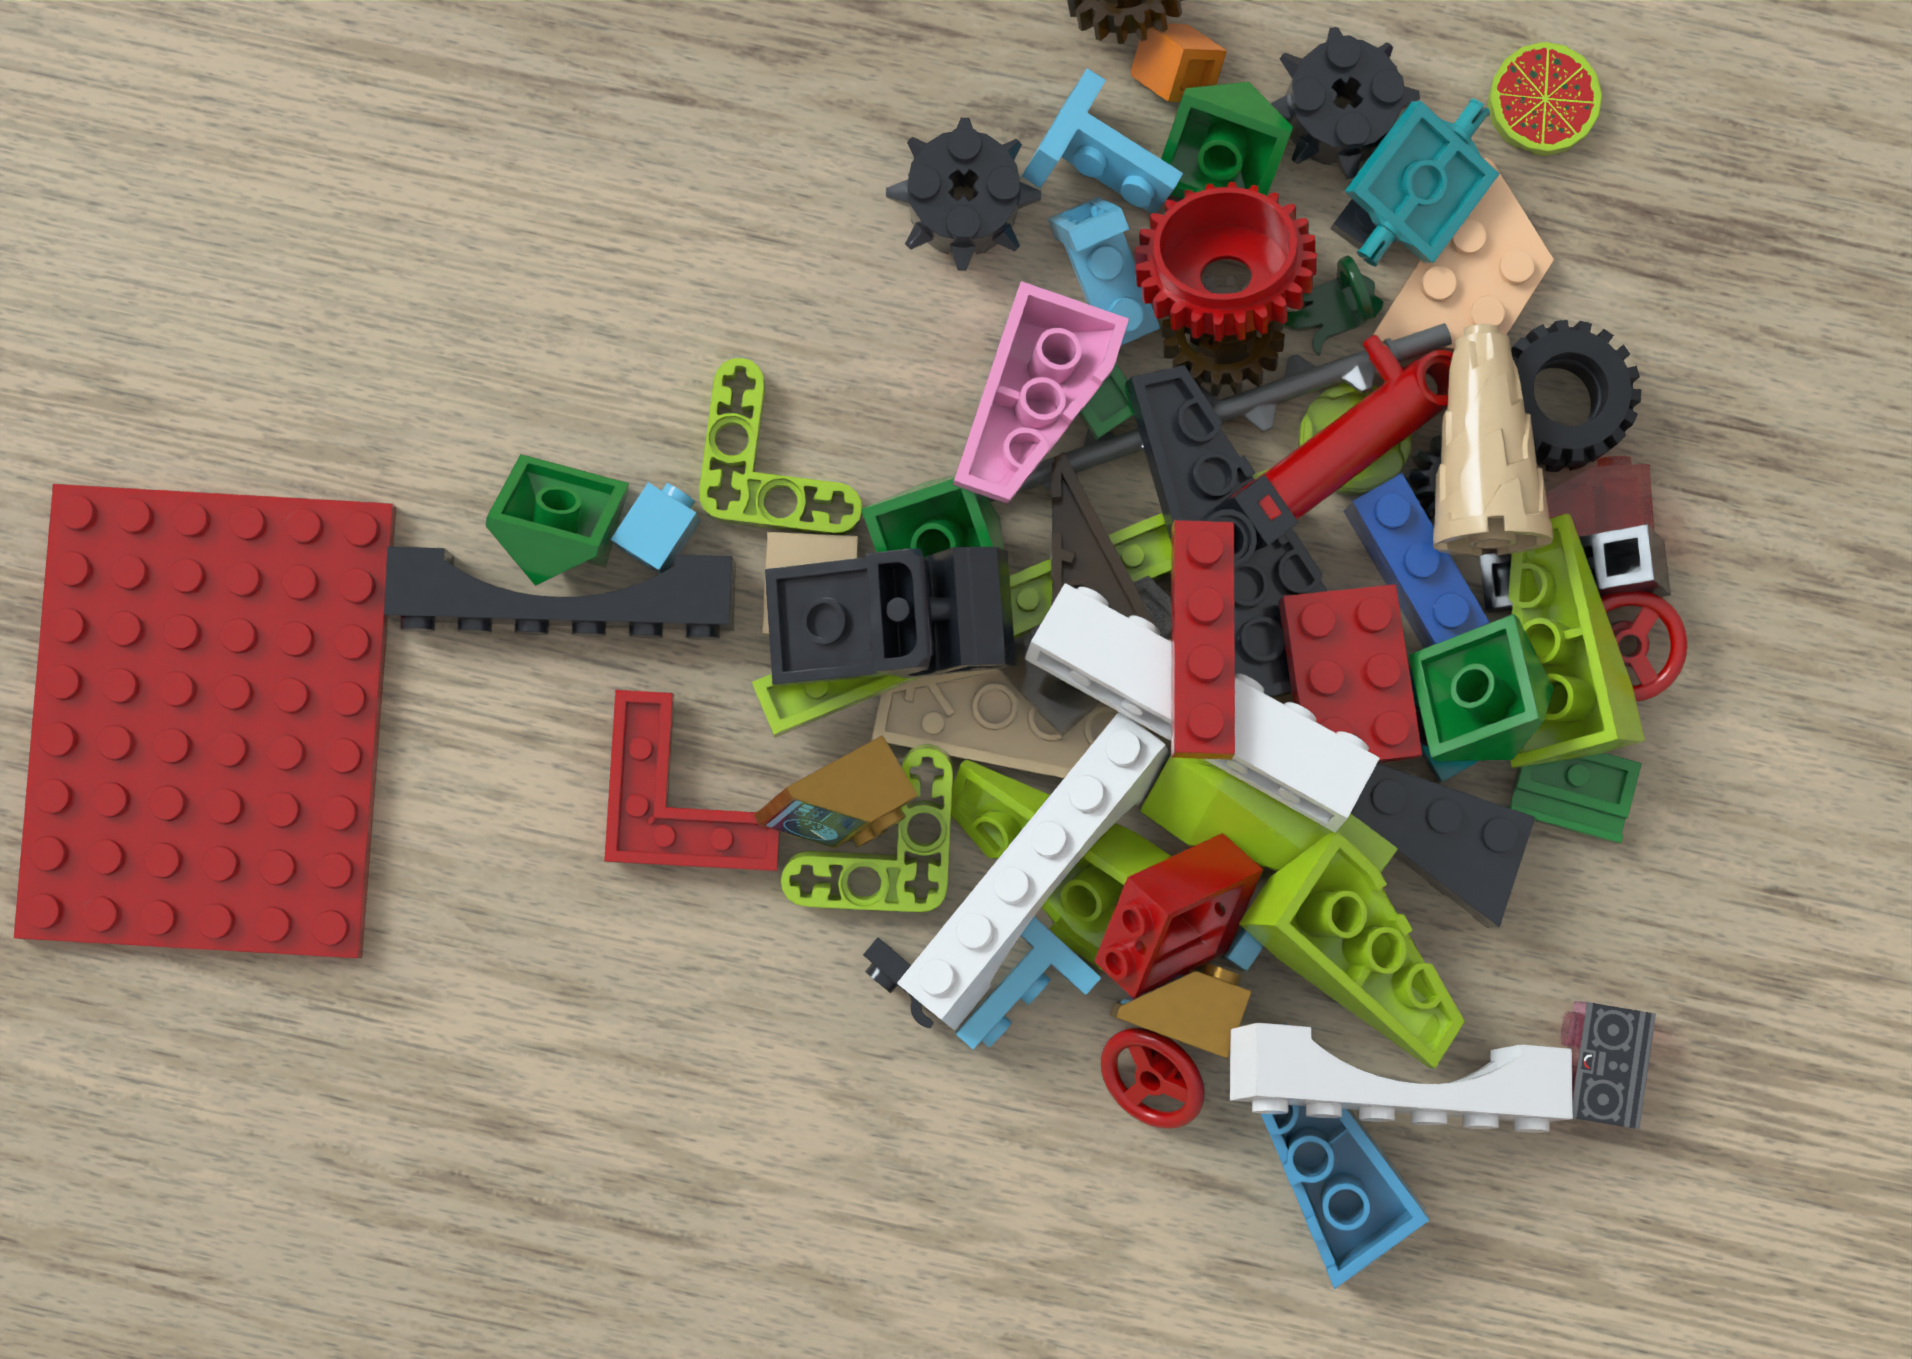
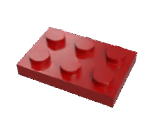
M1396 584L1283 596L1278 602L1293 703L1309 710L1316 717V723L1332 732H1347L1363 740L1369 747L1368 752L1380 758L1377 763L1420 757L1422 750Z

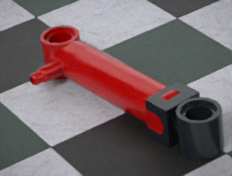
M1372 335L1366 339L1362 346L1369 355L1370 362L1385 383L1257 479L1244 485L1214 507L1217 511L1216 513L1199 520L1234 522V568L1247 562L1255 551L1270 545L1298 524V519L1448 407L1449 370L1453 353L1447 350H1435L1402 367L1389 347L1384 345L1377 335ZM1426 373L1434 378L1437 384V394H1434L1428 388L1425 379Z

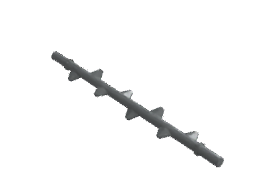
M1445 323L1393 341L1391 338L1384 339V345L1389 347L1398 362L1452 344L1451 335ZM1365 350L1317 367L1297 354L1288 357L1284 378L1244 391L1240 395H1232L1218 400L1202 386L1199 388L1222 423L1243 416L1260 431L1267 432L1272 430L1277 404L1343 381L1362 394L1372 391L1376 369L1370 362L1369 355ZM1138 428L1119 435H1114L1109 431L1098 440L1094 438L1088 429L1084 446L1066 452L1065 455L1076 474L1139 451L1145 452ZM1054 457L1041 461L1017 493L1040 485L1051 492ZM987 497L990 502L996 501L995 499Z

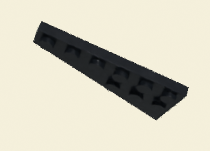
M1185 365L1132 376L1125 383L1171 542L1174 520L1199 521L1216 513L1217 511L1214 507L1244 485L1255 480L1252 476L1255 474L1252 466L1244 455L1241 457L1238 455L1222 431V421ZM1292 528L1270 545L1255 551L1247 562L1234 568L1235 673L1246 675L1257 681L1264 688V694L1271 698L1292 694L1278 601L1283 596L1328 591L1321 581L1322 572Z

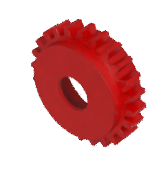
M1229 182L1227 187L1215 188L1212 183L1206 184L1205 190L1197 193L1188 189L1184 191V199L1177 203L1168 199L1165 201L1164 216L1157 213H1152L1149 216L1150 229L1140 230V246H1136L1134 249L1137 287L1142 289L1144 304L1153 303L1154 316L1157 319H1161L1170 315L1171 329L1177 331L1185 326L1192 329L1193 338L1198 339L1205 333L1214 335L1215 341L1218 342L1222 341L1224 335H1236L1239 340H1245L1246 333L1257 330L1263 335L1268 333V323L1273 320L1281 324L1286 323L1287 307L1300 310L1303 307V294L1312 292L1313 276L1317 273L1315 235L1309 234V221L1307 218L1296 219V206L1293 203L1281 207L1279 205L1278 193L1273 192L1265 196L1258 193V186L1252 185L1249 189L1237 188L1235 182ZM1232 259L1246 265L1252 277L1249 285L1241 292L1216 294L1208 291L1201 282L1203 270L1215 261Z

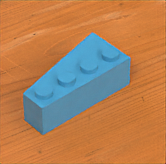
M1288 1105V1113L1261 1114L1334 1289L1430 1221L1423 1204L1352 1109H1342V1117L1338 1118L1307 1117L1306 1106Z

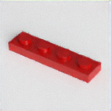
M1174 520L1171 542V758L1232 760L1235 755L1234 522Z

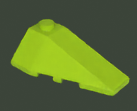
M1570 514L1550 518L1553 529L1552 543L1535 550L1513 553L1511 556L1508 599L1513 603L1512 614L1519 618L1554 688L1544 722L1516 757L1510 760L1512 768L1593 756L1645 742L1633 686Z
M1171 755L1140 810V813L1189 846H1196L1223 833L1258 865L1278 871L1331 832L1328 828L1204 759L1171 758ZM1351 813L1337 830L1379 869L1380 873L1383 872L1398 850L1397 847Z
M967 759L961 763L952 785L951 816L988 858L999 859L1050 795ZM1114 823L1086 852L1042 905L1041 908L1054 922L1050 930L1067 947L1105 972L1094 960L1127 877L1172 856L1135 831Z
M1331 831L1268 879L1239 925L1285 965L1426 1067L1435 1069L1465 1021L1433 964L1425 963L1409 935L1413 929L1405 915L1397 914L1383 889L1387 883L1379 869L1338 831L1336 833Z

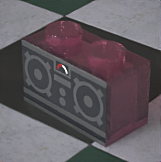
M1575 1001L1573 1012L1567 1011L1565 1013L1561 1028V1044L1568 1046L1572 1052V1111L1574 1119L1640 1129L1656 1013Z

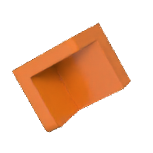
M1167 23L1168 29L1164 32L1154 27L1147 29V40L1139 41L1132 64L1131 76L1167 102H1181L1186 88L1217 85L1227 53L1226 49L1187 24Z

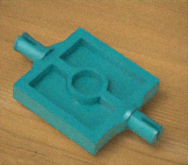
M1471 98L1456 121L1451 123L1440 119L1422 101H1411L1344 192L1369 214L1376 226L1362 247L1357 251L1358 256L1364 258L1363 260L1366 263L1376 267L1394 241L1403 244L1423 263H1434L1500 173L1480 156L1474 141L1471 139L1485 118L1490 115L1489 108L1483 107L1484 104Z

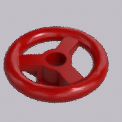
M1622 592L1601 596L1606 613L1623 606L1642 607L1633 622L1627 620L1617 621L1611 624V628L1618 647L1620 640L1626 635H1634L1637 640V647L1633 653L1629 655L1621 653L1625 667H1631L1640 682L1638 685H1632L1636 702L1645 701L1659 695L1677 679L1686 661L1688 640L1681 617L1671 604L1652 592ZM1659 617L1669 633L1670 653L1665 666L1656 674L1646 655L1650 646L1648 633Z
M1142 1028L1122 1030L1107 1041L1101 1054V1073L1109 1093L1123 1110L1147 1125L1163 1129L1183 1127L1199 1115L1205 1099L1203 1080L1196 1064L1179 1044L1167 1036ZM1127 1047L1137 1067L1135 1072L1136 1082L1129 1088L1123 1083L1118 1070V1057ZM1165 1094L1185 1104L1178 1110L1167 1112L1151 1108L1141 1101L1148 1095L1159 1096Z

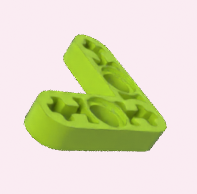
M732 358L723 362L717 369L713 380L699 484V501L706 514L713 520L722 523L825 535H847L853 532L859 526L863 516L861 511L862 502L858 493L849 485L840 482L755 472L766 393L765 379L760 368L751 360ZM740 371L746 372L748 381L756 384L754 390H745L742 398L741 408L743 412L753 410L751 419L737 413L719 415L721 407L729 410L733 408L734 397L732 390L724 385L726 380H735L737 372ZM736 425L742 427L747 432L749 442L743 452L729 456L723 454L718 449L716 439L718 433L723 428ZM713 462L730 468L746 465L745 474L742 475L736 471L732 473V489L735 493L741 494L739 501H730L728 510H719L716 499L709 497L711 490L718 491L721 489L724 475L722 469L712 471ZM784 487L790 489L797 497L798 504L796 510L786 518L771 516L765 508L767 495L776 488ZM805 491H817L813 498L816 504L829 505L832 504L834 496H844L845 505L849 508H854L852 515H843L840 524H832L828 513L812 510L813 522H803L802 520L807 510Z
M922 744L911 749L904 757L902 769L916 791L918 798H920L921 778L917 774H911V767H919L922 757H932L934 767L944 770L943 775L934 776L932 781V798L943 796L944 804L940 805L936 802L922 800L908 803L901 808L906 818L898 823L897 855L828 851L798 852L787 861L781 876L782 891L787 899L796 905L818 908L927 912L938 907L945 899L948 884L953 766L947 752L937 745ZM918 813L934 815L941 824L939 836L929 843H921L914 840L908 832V823L913 816ZM906 851L921 856L941 853L940 861L929 858L928 879L932 882H938V888L928 889L926 898L916 897L915 888L905 885V881L915 880L917 873V857L905 859ZM803 865L813 866L814 875L832 877V865H842L838 881L840 895L829 894L832 886L830 882H817L814 884L812 892H803L801 882L792 881L791 875L800 874ZM863 866L874 869L881 878V886L878 891L871 896H860L854 893L848 884V876L854 869Z

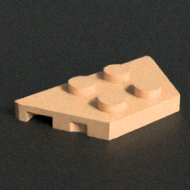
M1485 158V160L1498 171L1493 161L1489 160L1488 158ZM1499 174L1435 262L1423 263L1421 260L1418 262L1373 335H1377L1383 344L1384 339L1391 338L1393 341L1445 323L1449 329L1452 344L1436 350L1455 351V340L1464 336V329L1472 325H1497L1499 333L1507 335L1554 259L1501 174Z

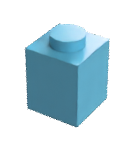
M648 482L610 540L617 548L656 573L661 574L671 568L674 563V555L680 554L701 522L697 513L691 510L695 500L669 483H666L661 491Z

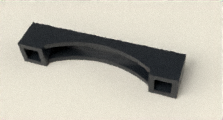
M387 546L384 615L394 621H401L400 630L411 632H434L435 622L458 623V632L474 634L492 633V624L515 625L514 633L523 635H548L549 626H572V635L603 637L606 636V627L629 628V637L663 638V629H686V638L718 640L720 639V630L734 631L736 562L732 556L675 554L673 567L640 584L603 594L553 597L515 592L476 579L454 566V555L445 548Z

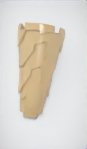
M1493 324L1468 326L1464 329V336L1455 340V351L1453 352L1449 370L1448 410L1445 411L1442 420L1441 464L1436 474L1433 548L1442 553L1461 556H1482V549L1497 548V555H1505L1542 548L1552 543L1553 529L1549 519L1543 469L1538 467L1536 462L1531 415L1525 413L1518 369L1512 358L1509 336L1499 333V327Z

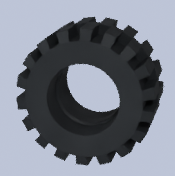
M1558 320L1548 328H1545L1544 324L1532 329L1524 338L1521 337L1511 348L1512 358L1518 369L1525 413L1531 415L1537 465L1540 463L1546 465L1547 472H1559L1564 467H1569V470L1572 471L1584 467L1591 461H1596L1626 436L1625 431L1633 426L1638 413L1633 411V408L1641 402L1642 389H1633V383L1640 378L1637 365L1627 368L1624 360L1630 355V352L1624 344L1615 350L1609 344L1614 335L1605 329L1597 335L1591 333L1592 323L1579 321L1574 327H1569L1568 320ZM1560 368L1572 372L1582 380L1588 389L1591 399L1590 414L1584 424L1565 426L1550 420L1543 414L1534 396L1535 377L1541 370Z

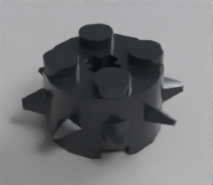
M1333 27L1329 29L1326 43L1319 44L1303 59L1288 53H1284L1280 57V61L1292 80L1286 95L1272 102L1271 105L1293 126L1289 138L1296 145L1291 159L1294 163L1300 164L1308 158L1323 165H1331L1332 162L1338 163L1346 179H1354L1360 162L1372 155L1393 127L1401 110L1406 108L1411 101L1420 100L1419 90L1404 86L1403 76L1398 72L1397 66L1390 59L1394 48L1390 43L1386 42L1377 48L1364 40H1358L1350 35L1343 36L1338 27ZM1336 96L1347 98L1351 105L1348 103L1345 109H1341L1334 104Z
M963 117L960 118L957 128L952 132L942 133L928 143L915 137L908 140L907 144L914 157L910 172L908 173V179L886 188V198L905 205L910 209L911 222L914 227L905 245L912 250L928 243L941 253L949 254L951 252L958 271H967L974 252H976V255L982 254L998 244L1015 252L1020 247L1012 229L1015 224L1017 209L1041 201V190L1020 182L1017 164L1014 160L1022 146L1021 142L1018 139H1014L1002 145L989 135L977 132L973 129L970 118ZM959 186L963 188L965 186L974 189V199L968 201L963 195L957 201L954 199V188Z

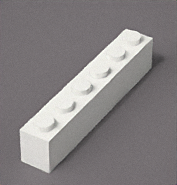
M1065 583L1031 640L1025 660L1171 741V641L1160 636L1159 629L1148 620L1139 616L1127 618L1109 608L1108 601L1094 590L1086 587L1075 589ZM1235 673V755L1232 760H1204L1336 833L1349 817L1380 758L1368 752V745L1355 735L1343 731L1332 732L1316 723V717L1306 708L1291 702L1282 704L1264 694V688L1254 679Z

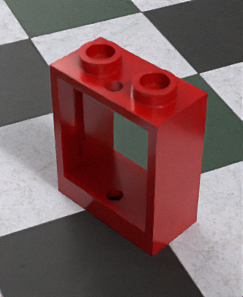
M1221 833L1127 877L1094 962L1135 999L1228 952L1263 868L1226 835ZM1220 903L1224 906L1225 912L1222 911Z

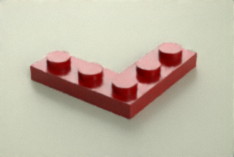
M615 690L604 862L778 871L780 832L760 826L754 817V814L757 812L668 807L675 695L667 692Z

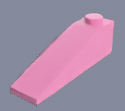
M1021 281L1011 306L953 485L1008 504L1112 372L1129 318Z

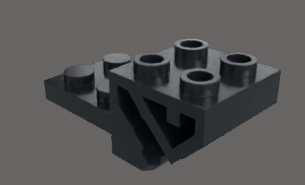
M952 547L924 557L921 549H901L867 553L866 557L765 569L772 685L791 686L886 675L913 678L1016 667L1007 550L999 547Z

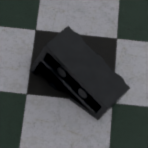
M1377 763L1351 814L1398 848L1393 856L1394 858L1406 864L1427 880L1432 887L1468 911L1486 928L1500 927L1535 817Z

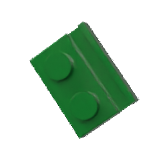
M1600 753L1593 756L1519 767L1512 788L1514 790L1508 808L1534 816L1535 822L1619 844L1623 839L1622 831L1625 820L1629 815L1642 763L1607 753Z

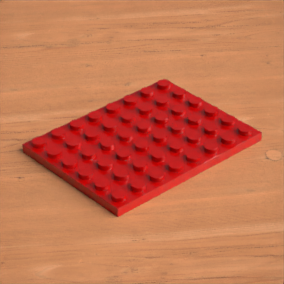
M53 484L13 938L362 958L388 617L384 615L387 546L394 547L397 508L394 504Z

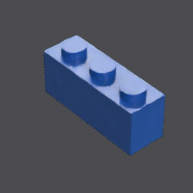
M1402 473L1353 500L1343 512L1385 584H1396L1399 607L1424 649L1489 623L1488 618L1450 554L1439 552L1433 548L1434 527Z

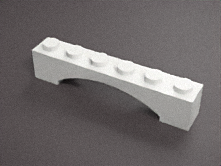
M1118 712L897 984L955 1031L992 986L990 982L1007 954L1057 886L1098 839L1135 804L1138 806L1153 788L1171 755L1167 746L1133 719Z
M1254 1023L1231 1029L1230 1101L1252 1102V1112L1260 1114L1288 1113V1105L1306 1106V1116L1315 1118L1342 1117V1109L1359 1110V1120L1395 1121V1113L1411 1114V1124L1446 1125L1448 1116L1462 1117L1463 1127L1470 1129L1499 1128V1120L1514 1121V1131L1549 1132V1122L1573 1119L1572 1052L1569 1048L1516 1045L1490 1050L1491 1062L1463 1078L1444 1084H1417L1379 1077L1341 1061L1311 1039V1027Z

